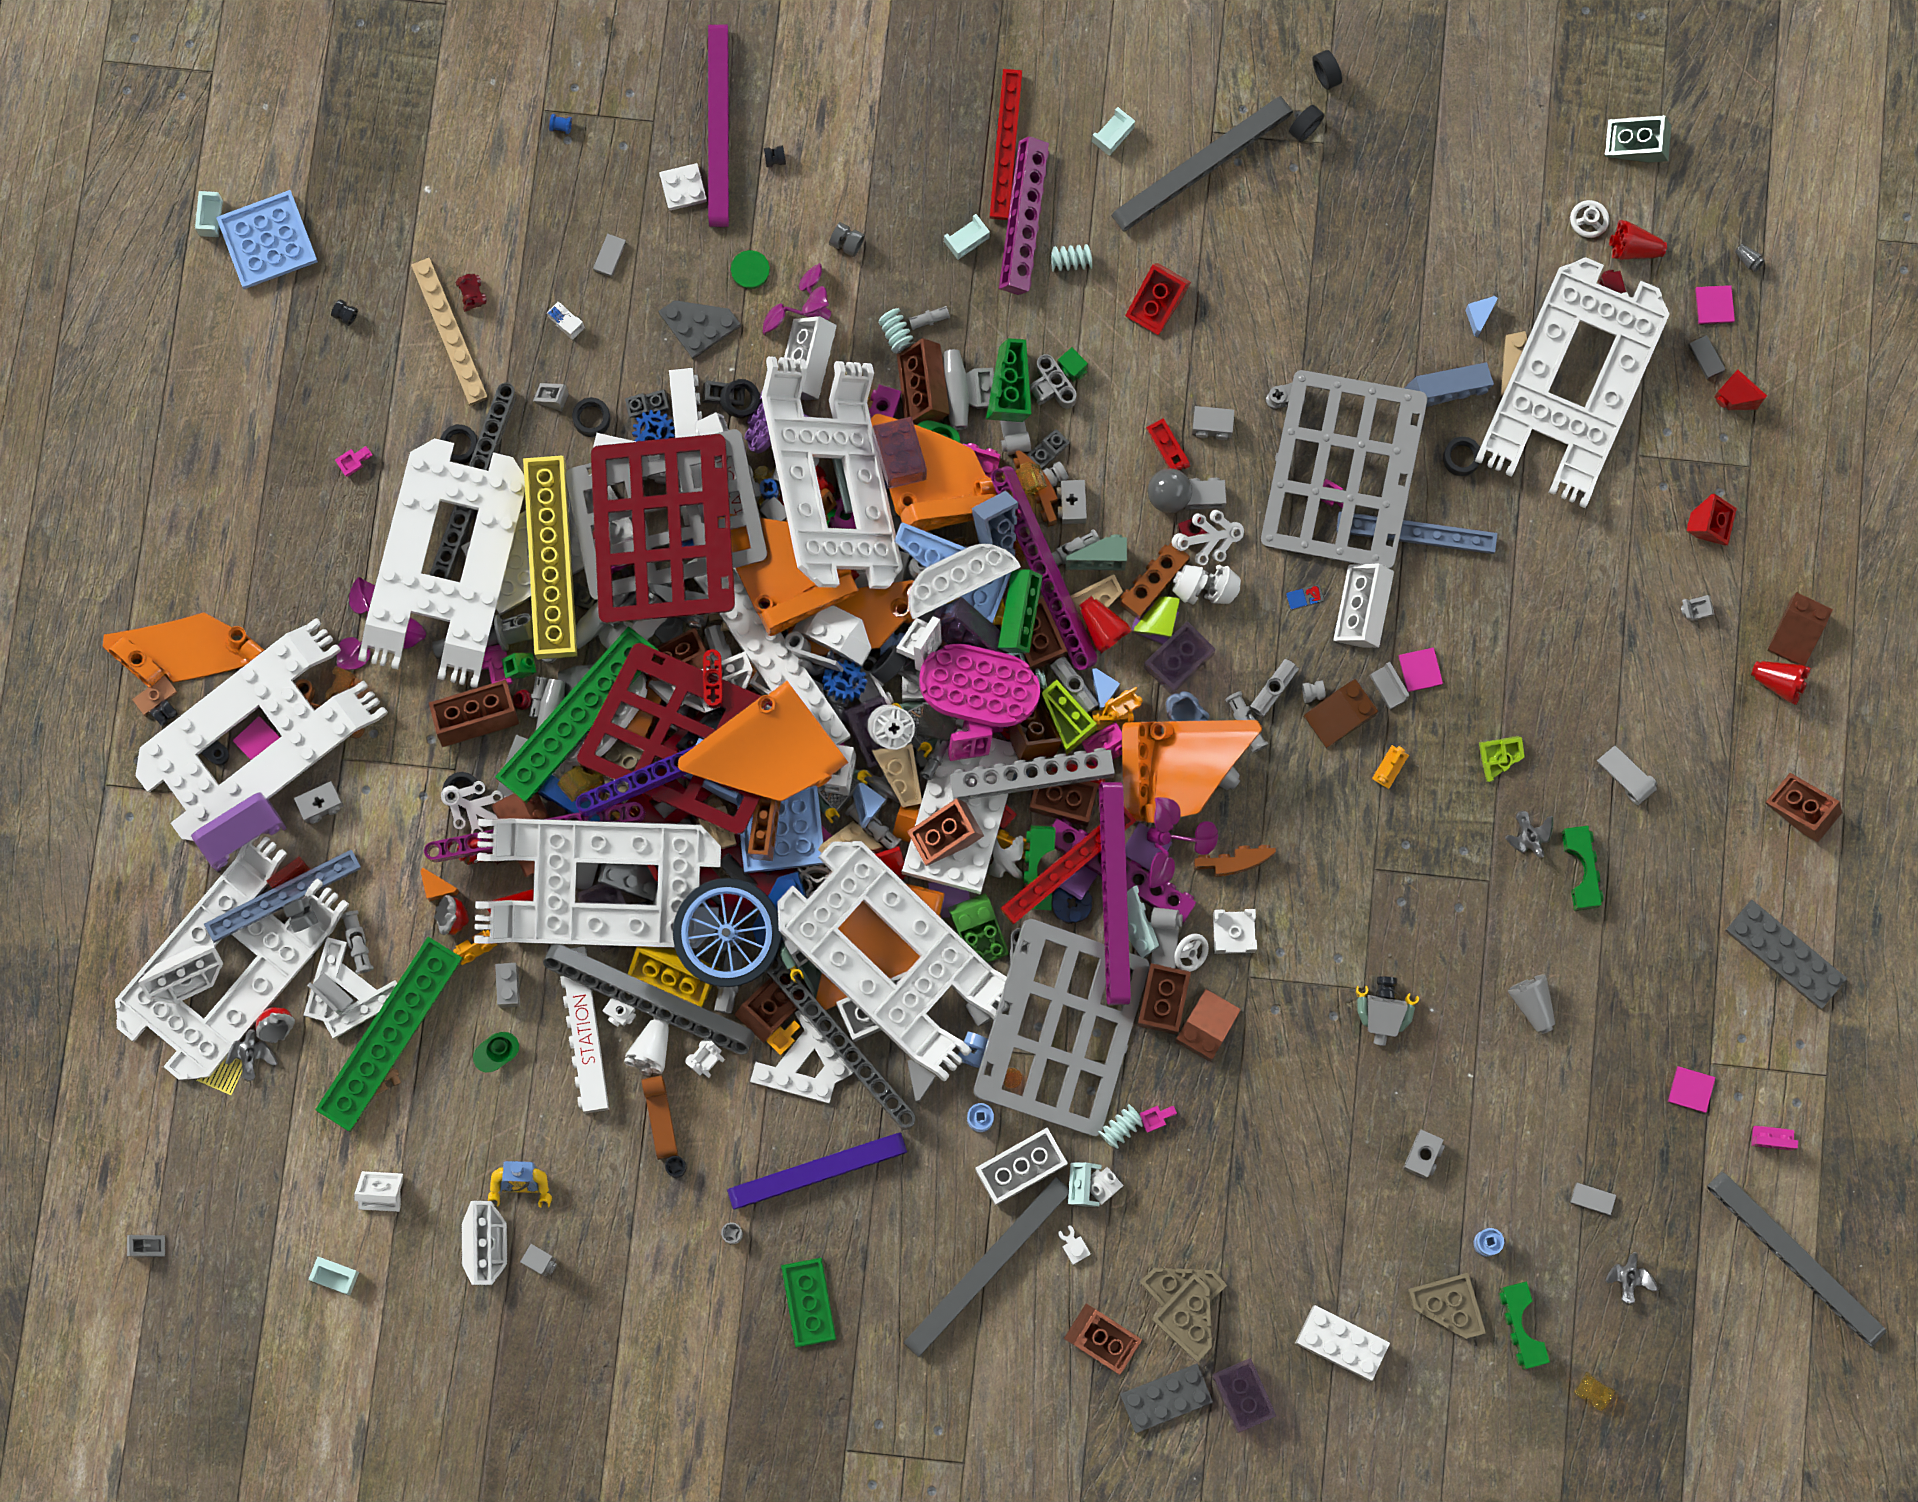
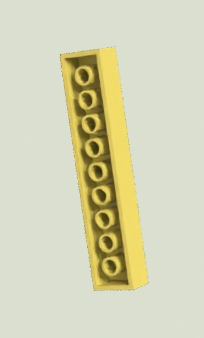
M564 456L523 458L534 653L537 659L575 657L578 655L568 489L565 477L566 461Z

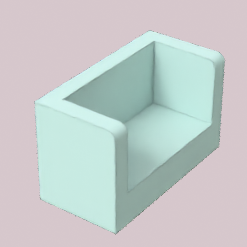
M1117 107L1114 116L1100 132L1092 135V142L1110 156L1134 129L1135 120Z
M199 191L195 229L199 236L219 237L220 226L216 217L221 216L223 200L218 192Z
M975 214L973 221L951 236L946 234L944 242L957 260H959L989 239L990 231Z
M1086 1162L1070 1164L1068 1204L1099 1207L1100 1202L1089 1201L1091 1170L1101 1169L1102 1165Z
M317 1257L309 1280L351 1295L359 1272Z

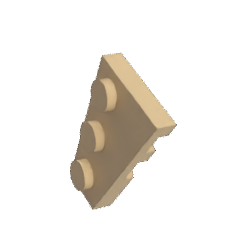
M1525 331L1505 336L1500 397L1504 395L1527 342Z
M1114 574L1071 595L1085 630L1087 625L1079 605L1092 596L1106 607H1109L1123 592Z
M912 743L897 750L887 748L872 750L900 805L906 807L921 804L922 798Z
M852 821L821 844L818 850L822 853L830 843L841 841H862L874 853L880 852L883 846L866 833L860 825Z

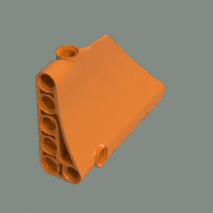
M875 414L871 418L875 442L895 511L901 517L903 523L926 532L949 525L974 521L972 508L997 495L991 477L989 478L985 475L973 449L941 434L882 414Z
M760 518L768 553L767 558L762 562L736 568L768 636L776 635L859 592L850 573L851 569H837L840 585L836 588L818 587L797 568L788 522ZM747 527L732 529V553L751 549ZM767 602L770 606L767 609H762L759 607V603Z
M785 681L768 695L761 696L681 756L678 760V768L683 772L773 800L784 801L808 787L815 785L821 787L832 778L831 775L849 762L790 683ZM772 702L771 709H763L765 703Z
M1257 720L1124 723L1122 727V760L1125 808L1136 821H1146V823H1155V798L1157 797L1169 798L1177 802L1181 811L1180 817L1200 813L1227 773L1261 733L1262 726Z
M906 884L941 918L940 913L945 896L944 893ZM864 901L838 927V930L889 979L907 972L920 958ZM822 973L816 1001L824 1010L836 1006V1002L847 998V996Z

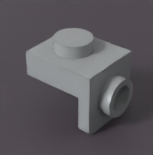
M1710 595L1691 600H1682V614L1690 621L1715 615Z

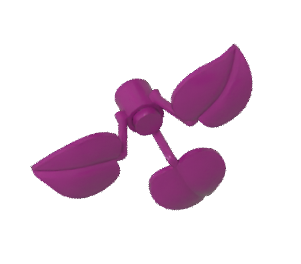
M821 263L810 268L800 280L799 289L801 291L807 290L810 294L809 299L803 305L802 311L784 307L782 303L774 306L766 315L763 323V334L765 336L782 323L786 311L808 318L819 316L826 320L830 318L831 311L826 308L829 306L826 288L820 286L812 292V287L818 283L821 277Z
M361 577L355 580L349 593V605L357 614L369 612L375 585ZM411 617L403 649L415 646L426 637L424 628ZM354 637L343 639L338 644L341 651L336 654L337 667L343 670H354L364 666L370 658V650H367L366 661H359L362 641L360 643Z
M1164 797L1155 798V827H1151L1147 832V840L1155 843V848H1159L1162 851L1155 855L1151 864L1150 888L1166 884L1174 875V859L1168 857L1169 852L1162 847L1168 844L1171 839L1195 842V852L1201 855L1209 854L1215 848L1218 841V830L1210 821H1203L1197 826L1195 831L1196 838L1171 835L1168 831L1172 830L1173 825L1179 822L1181 811L1177 802Z

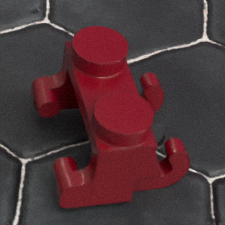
M466 274L458 277L455 283L457 287L459 286L463 295L464 312L485 305L487 302L486 295L481 293L479 288L481 286L480 276Z

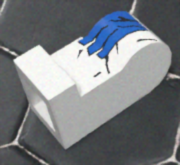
M559 302L546 313L556 326L572 340L585 328L583 322Z

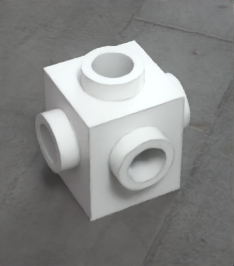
M611 998L603 1009V1012L609 1016L608 1021L617 1027L619 1024L623 1027L626 1024L630 1025L636 1017V1014H634L636 1009L614 998ZM624 1009L622 1014H618L619 1010Z
M1108 1167L1101 1172L1099 1169L1096 1170L1090 1178V1192L1101 1205L1123 1187V1184Z

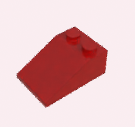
M1159 263L1152 264L1125 316L1153 333L1160 335L1182 301L1191 282Z

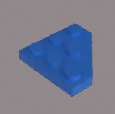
M799 871L780 876L776 880L768 897L775 905L777 911L778 900L791 886H794L807 899ZM761 912L752 928L765 926ZM766 928L753 930L756 943L763 946L766 939Z

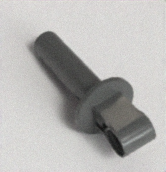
M524 613L502 619L499 614L495 615L487 646L499 643L502 650L507 652L509 651V644L534 638L531 616ZM446 638L432 642L433 652L437 659L442 658Z

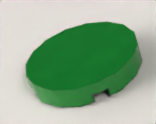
M743 251L735 256L731 263L732 278L740 287L751 290L759 288L765 284L769 277L770 267L768 260L758 251Z

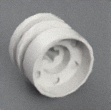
M883 705L871 713L868 720V731L870 737L877 744L887 749L897 750L905 747L912 740L915 724L907 711L895 705ZM892 723L897 726L894 732L888 730L889 727H892Z

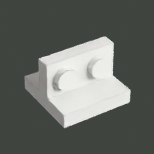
M933 616L929 623L916 618L897 646V653L914 659L915 669L919 671L928 655L933 651L936 652L942 643L940 619Z
M362 1171L354 1194L355 1201H358V1209L399 1212L401 1208L400 1189L403 1183V1174Z

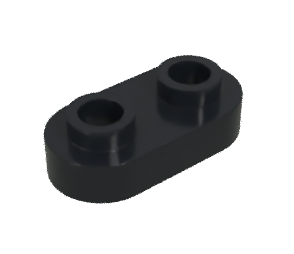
M218 740L201 752L203 756L215 765H223L229 759L228 749ZM217 751L222 752L220 757H215Z

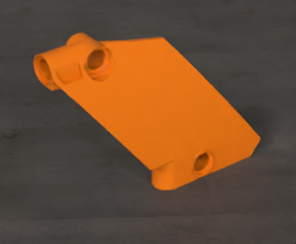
M914 580L893 582L887 589H870L869 586L858 588L859 592L834 604V606L862 619L871 648H881L903 623H911L915 620L912 619L909 610V593ZM796 624L789 628L788 635L793 632ZM807 639L811 644L810 653L819 656L827 655L829 649Z
M205 612L158 625L104 634L103 648L149 688L154 686L164 675L174 683L240 669L265 651L246 635L242 627H231ZM234 636L242 637V639L238 641H235L232 638ZM135 659L142 660L140 664L132 663Z

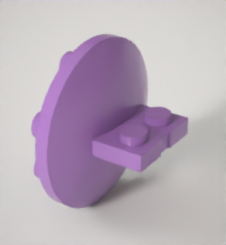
M762 392L758 408L748 418L747 423L750 425L744 437L747 440L749 449L755 453H762L772 445L761 397Z

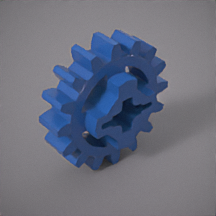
M650 410L649 415L643 412V418L637 417L636 421L638 424H633V429L636 431L632 432V435L637 437L634 440L636 442L662 439V435L666 430L667 434L664 439L675 438V435L672 433L675 432V427L671 426L673 424L672 419L667 420V414L661 416L659 410L656 414H653V411ZM645 424V425H646L645 430L642 431V433H641V429H642L643 425ZM650 426L657 431L658 437L651 432Z
M844 660L843 664L837 661L844 670L840 672L830 668L829 670L826 669L822 681L824 683L823 689L829 690L828 696L835 695V701L842 698L843 703H845L846 699L853 702L854 696L859 699L861 693L865 691L867 683L865 679L866 673L861 672V666L854 667L855 662L849 665L847 660Z

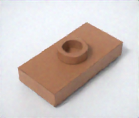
M163 676L154 686L148 687L132 700L142 714L146 716L154 707H159L164 699L168 700L178 692L167 677Z

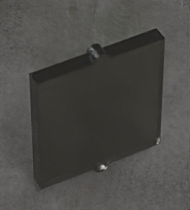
M923 704L921 717L918 718L917 736L950 741L954 728H957V718L944 715L930 705Z

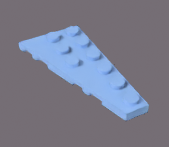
M903 522L900 524L894 540L897 545L925 568L966 549L963 546ZM1011 572L960 596V598L988 622L993 623Z

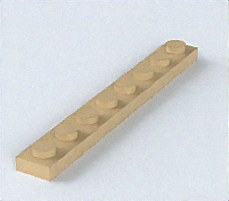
M430 258L411 264L469 405L472 406L487 400L488 397Z

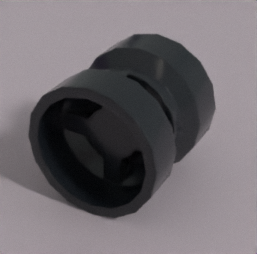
M783 145L777 146L775 149L770 147L764 148L766 167H773L774 164L786 165Z
M342 299L335 303L331 311L333 318H340L347 326L354 322L358 314L357 308L347 306V303Z
M166 699L160 703L159 707H154L149 711L162 727L167 724L168 719L178 715Z
M1377 977L1379 987L1376 991V996L1396 999L1395 986L1397 985V978Z
M672 1156L665 1162V1169L671 1177L680 1178L685 1174L687 1166L681 1157Z

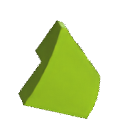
M1159 597L1134 627L1133 632L1171 638L1180 598Z
M1515 736L1479 742L1487 782L1494 780V777L1503 771L1505 772L1512 764L1524 758L1522 737Z

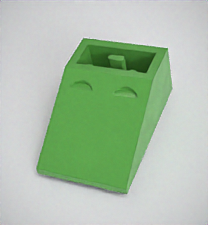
M986 893L948 907L957 934L986 963L1009 955L991 902Z

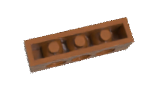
M1172 542L1168 546L1165 544L1158 552L1160 556L1156 561L1152 559L1146 566L1147 571L1143 576L1139 574L1133 582L1135 584L1131 590L1126 589L1120 597L1122 599L1120 606L1137 619L1143 616L1174 580L1176 573L1181 571L1190 560V556L1184 551L1175 549L1172 546ZM1164 561H1168L1171 563L1172 567L1169 569H1165L1162 567L1161 563ZM1151 576H1156L1159 579V582L1153 584L1148 580V578ZM1144 591L1147 596L1140 599L1136 596V592Z
M762 796L753 813L748 854L753 860L773 861L781 801Z

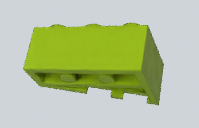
M1058 680L1054 681L1042 692L1043 701L1062 740L1061 743L1067 755L1097 730V724Z

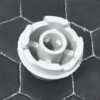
M1185 565L1181 572L1178 571L1174 577L1173 592L1184 603L1188 602L1194 605L1198 599L1196 595H1199L1207 582L1208 572L1203 570V567Z
M1217 565L1216 573L1214 575L1210 574L1205 585L1208 593L1204 597L1209 599L1211 603L1230 604L1240 591L1241 579L1228 566Z

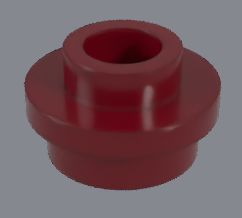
M528 690L517 691L513 696L514 705L521 710L529 708L532 700L530 692Z

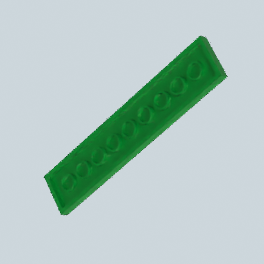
M628 626L495 778L527 804L588 735L633 645L642 643L653 649H658ZM637 671L632 683L640 676L642 672Z
M429 936L426 938L315 1110L347 1131H352L463 960L461 956Z

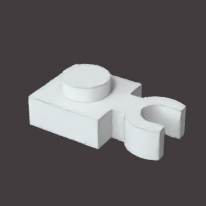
M1068 1226L1069 1236H1064L1061 1231L1058 1234L1062 1240L1067 1242L1063 1249L1072 1265L1091 1254L1081 1236L1075 1239L1073 1227Z

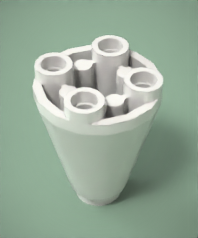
M654 1017L627 1051L624 1063L640 1069V1073L646 1076H651L652 1073L662 1074L665 1068L669 1023Z

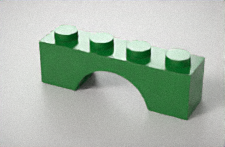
M1031 825V831H1027L1026 843H1030V851L1025 852V863H1029V870L1024 871V883L1029 884L1039 876L1037 866L1040 859L1046 853L1055 849V827ZM1052 893L1032 909L1051 910Z
M1589 826L1564 828L1561 832L1564 852L1576 856L1584 869L1581 884L1571 891L1574 911L1599 908L1602 905L1601 902L1604 901L1602 890H1599L1598 886L1600 873L1595 868L1597 854L1595 850H1592L1591 843L1594 842L1593 832L1589 831Z
M1527 1281L1500 1288L1501 1293H1498L1501 1305H1505L1507 1313H1504L1506 1324L1510 1325L1512 1329L1510 1339L1512 1345L1517 1347L1518 1354H1516V1360L1518 1365L1522 1366V1369H1528L1550 1363L1545 1343L1530 1338L1522 1326V1314L1525 1308L1533 1302Z

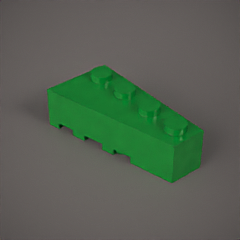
M1007 338L999 346L986 420L1023 422L1031 415L1027 344L1025 339Z

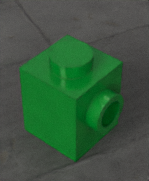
M1073 347L1057 360V364L1064 375L1072 382L1077 378L1079 380L1082 379L1088 372V363Z
M513 653L502 659L505 678H526L536 673L533 653Z

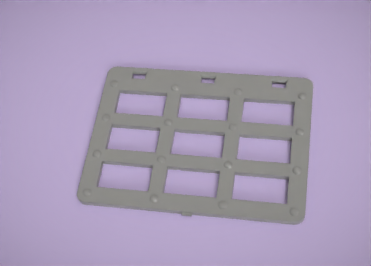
M1305 370L1297 371L1293 378L1279 451L1275 457L1276 466L1261 535L1262 544L1266 547L1345 562L1381 564L1389 569L1392 568L1396 559L1427 405L1426 394L1416 390ZM1307 386L1330 390L1322 431L1299 427ZM1342 393L1365 397L1357 438L1334 434ZM1377 399L1401 403L1392 444L1369 440ZM1412 414H1419L1417 426L1410 425ZM1296 439L1319 443L1311 484L1288 480ZM1331 446L1354 450L1346 491L1323 487ZM1366 452L1390 456L1382 497L1358 493ZM1400 474L1407 475L1405 487L1398 485ZM1285 493L1308 497L1300 538L1277 534ZM1320 499L1344 503L1335 544L1312 540ZM1355 506L1379 510L1371 551L1347 547ZM1388 534L1395 535L1393 547L1386 545Z
M736 429L715 433L723 435L726 440L727 457H732L736 479L728 480L729 493L739 491L744 513L730 517L731 530L746 526L751 549L732 553L733 568L762 562L767 558L768 553L743 436ZM700 451L677 453L678 471L683 490L680 493L703 491L702 487L695 488L690 467L701 464ZM665 454L659 455L660 459L649 461L648 456L642 457L643 477L666 472ZM629 458L606 460L608 486L625 482L628 498H631ZM591 463L568 469L565 477L589 593L592 598L598 600L596 552L591 527L594 526V513H588L584 494L585 491L592 490V475L589 476L588 469H591ZM699 505L686 506L690 526L681 528L682 541L693 539L694 546L705 545L704 523H702ZM666 508L648 509L645 510V513L654 512ZM632 511L609 513V522L632 517ZM725 518L718 519L719 528H725ZM645 519L647 550L668 545L669 531L649 536ZM633 540L611 545V554L634 551ZM697 558L696 562L683 564L684 580L707 575L706 558ZM647 563L648 586L649 583L657 585L671 583V567L656 571L655 563ZM635 576L612 581L613 597L636 591Z
M1034 919L1025 920L1022 924L975 1082V1096L1091 1136L1099 1135L1098 1131L1102 1132L1124 1053L1127 1052V1043L1150 967L1148 960L1129 953L1130 969L1132 970L1130 977L1131 1000L1129 1005H1122L1121 1011L1100 1004L1106 985L1105 947L1103 943ZM1045 940L1066 947L1054 988L1034 981ZM1023 941L1029 943L1026 954L1020 953ZM1079 952L1099 958L1088 999L1067 993ZM1029 994L1050 1000L1038 1042L1018 1035ZM1005 1002L1011 1004L1008 1015L1002 1014ZM1063 1005L1084 1012L1072 1053L1051 1047ZM1096 1016L1117 1023L1105 1065L1084 1058ZM1013 1048L1035 1054L1023 1096L1002 1090ZM1047 1059L1068 1066L1056 1107L1035 1101ZM987 1062L993 1065L990 1076L984 1075ZM1081 1070L1101 1077L1089 1119L1069 1112Z

